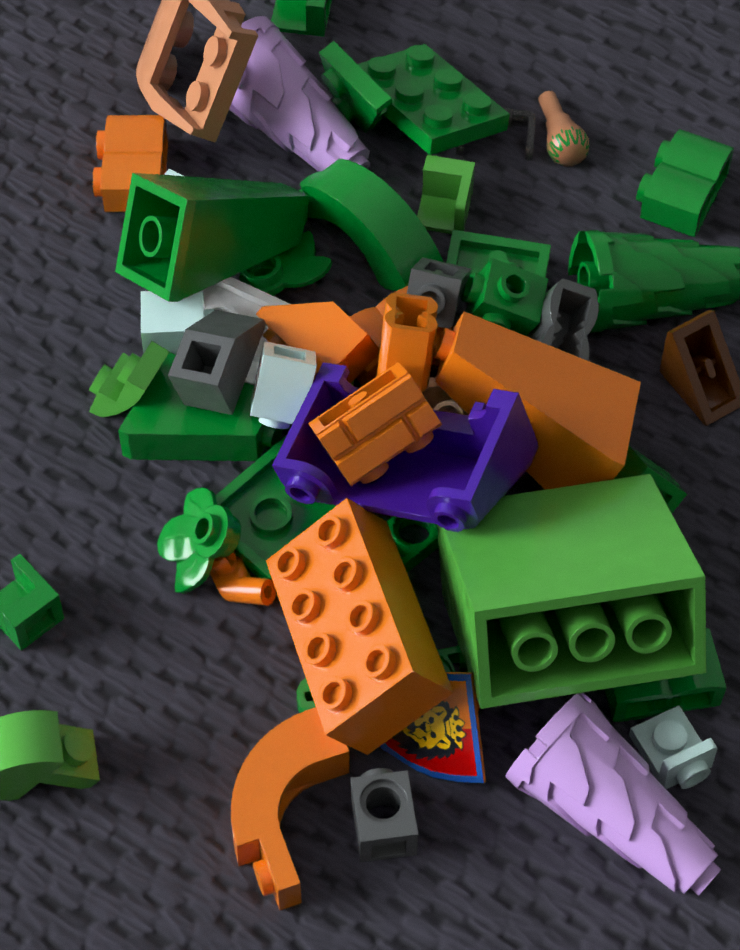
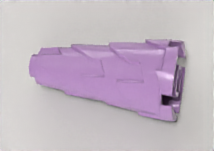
M257 16L243 22L241 27L255 30L258 38L229 110L246 124L260 129L284 150L297 154L318 172L325 170L339 158L355 162L369 169L370 162L367 159L369 158L370 151L358 138L354 127L330 100L333 96L304 65L306 60L285 38L279 28L266 16Z
M584 693L575 694L535 736L537 739L529 750L525 748L505 775V778L518 790L542 802L585 836H595L637 868L645 869L673 892H676L678 889L685 894L690 888L699 896L721 871V868L713 862L718 856L713 850L715 845L687 817L686 810L649 772V764L614 729L595 702Z

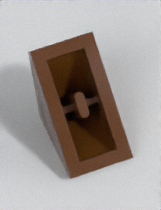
M708 310L668 331L659 371L705 426H708L740 408V380L715 311Z

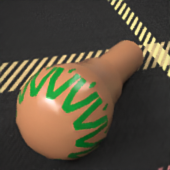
M543 92L539 96L538 102L547 120V152L555 163L564 167L575 166L586 158L590 146L589 138L586 132L572 121L568 114L564 113L555 92Z

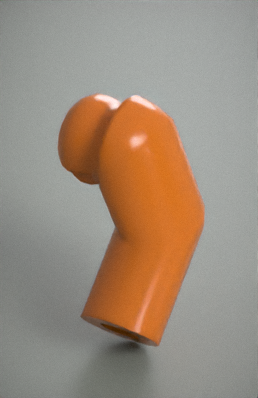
M235 551L227 557H218L214 560L210 574L220 595L226 601L269 606L274 602L276 589L273 580L251 577L243 560L236 556Z

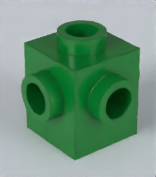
M492 258L478 274L473 272L469 276L464 287L462 301L468 303L467 313L527 336L540 323L548 278L526 271L512 261H500Z

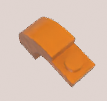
M316 707L286 719L259 740L243 762L232 793L231 825L238 865L242 866L253 862L255 876L262 895L266 896L273 893L279 910L302 903L301 883L280 829L285 810L292 800L305 789L349 773V749L347 745L325 735Z

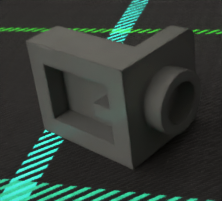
M422 257L411 269L407 294L433 298L438 304L436 317L438 327L449 329L454 324L459 298L463 294L471 268Z

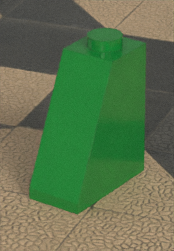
M169 352L144 394L132 407L118 430L122 456L131 460L256 461L260 458L266 446L272 448L278 443L283 433V429L268 427L259 422V417L250 416L254 385L246 382L242 388L233 415L184 405L168 377L176 354Z

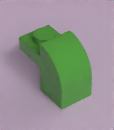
M31 710L0 717V800H18L38 783L85 789L91 788L100 781L93 729L59 724L58 711Z

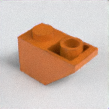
M333 301L263 306L256 313L259 318L265 320L268 327L262 334L268 342L316 352L317 366L314 380L322 363L325 362L347 366L350 373L346 380L351 383L378 356L379 347Z

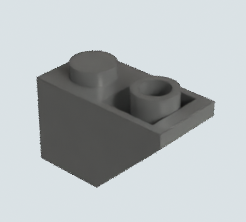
M214 310L185 329L168 374L184 405L233 415L266 326L264 319Z

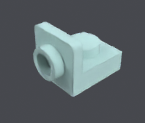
M676 706L632 727L629 733L642 758L649 764V769L653 776L665 789L678 783L682 789L693 787L708 777L711 772L710 768H712L718 748L712 738L701 741L680 706Z

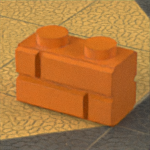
M399 362L308 423L350 486L359 481L362 484L375 481L388 470L389 465L387 462L404 450L407 453H413L424 448L434 437L432 431L442 425L411 375Z

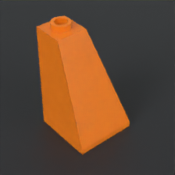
M465 311L453 330L443 329L433 353V358L440 360L435 382L468 415L475 401L487 404L493 389L518 392L538 441V450L527 472L545 490L613 480L625 466L641 385L640 381Z

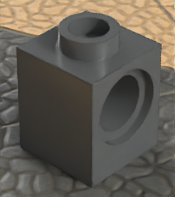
M376 768L364 772L360 777H352L351 805L360 863L417 855L418 829L408 770L394 772L388 768ZM385 805L393 808L397 813L391 818L379 819L371 815L369 811L376 806Z

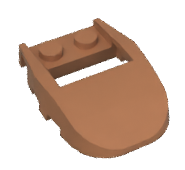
M161 0L136 68V78L140 90L155 113L190 135L215 143L258 38L255 30L241 27L246 14L239 3L231 2L230 0ZM189 3H191L217 28L214 35L208 39L205 45L204 61L196 81L192 82L188 88L186 107L183 109V106L177 99L168 95L167 90L172 86L177 73L176 57L170 53L172 47L184 48L190 41L193 33L194 18L192 13L187 10Z

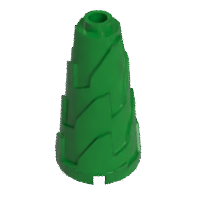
M598 230L579 231L571 246L568 275H578V284L596 290L599 305L598 316L590 333H599L604 330L647 325V320L692 315L694 310L731 305L740 300V248L734 246L701 245L694 240L656 239L654 236L638 233L600 232Z

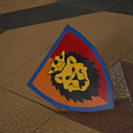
M446 672L454 693L380 747L416 771L430 777L455 782L485 783L486 775L478 718L479 703L476 700L473 673Z

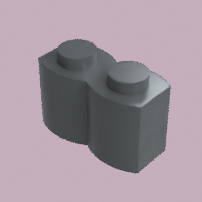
M562 278L545 293L540 323L527 337L589 361L587 335L595 325L599 307L596 290Z

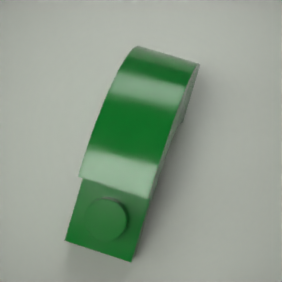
M339 158L325 170L313 173L301 181V189L298 191L310 196L308 217L327 220L342 229L362 251L379 284L385 289L397 291L408 286L411 269L422 257L444 262L428 231L409 205L385 181L367 168L355 162Z

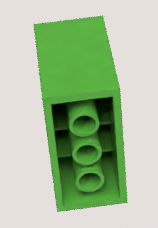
M651 474L503 496L475 528L463 529L460 532L446 530L437 524L444 604L467 670L473 673L475 693L481 709L706 673L705 574Z

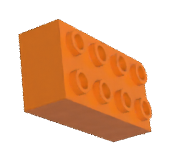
M346 498L266 560L326 736L368 755L454 693L387 521Z

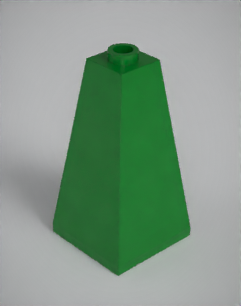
M132 173L115 272L168 302H178L301 244L304 225L308 218L310 196L283 183Z

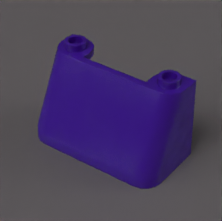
M323 362L272 464L277 476L285 486L286 493L300 503L313 504L314 502L337 506L348 498L368 512L438 524L446 530L460 532L463 529L475 528L527 471L538 450V441L519 393L493 389L487 404L475 401L469 416L433 410L442 425L432 431L434 437L428 445L413 453H407L404 450L387 462L389 465L388 470L375 481L367 484H362L359 481L350 486L308 423L348 397L358 388L346 380L350 373L347 366Z

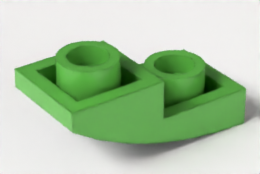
M151 341L142 357L135 353H132L131 356L122 353L113 369L104 364L89 388V391L96 395L89 412L99 417H109L122 413L134 406L144 394L170 351Z

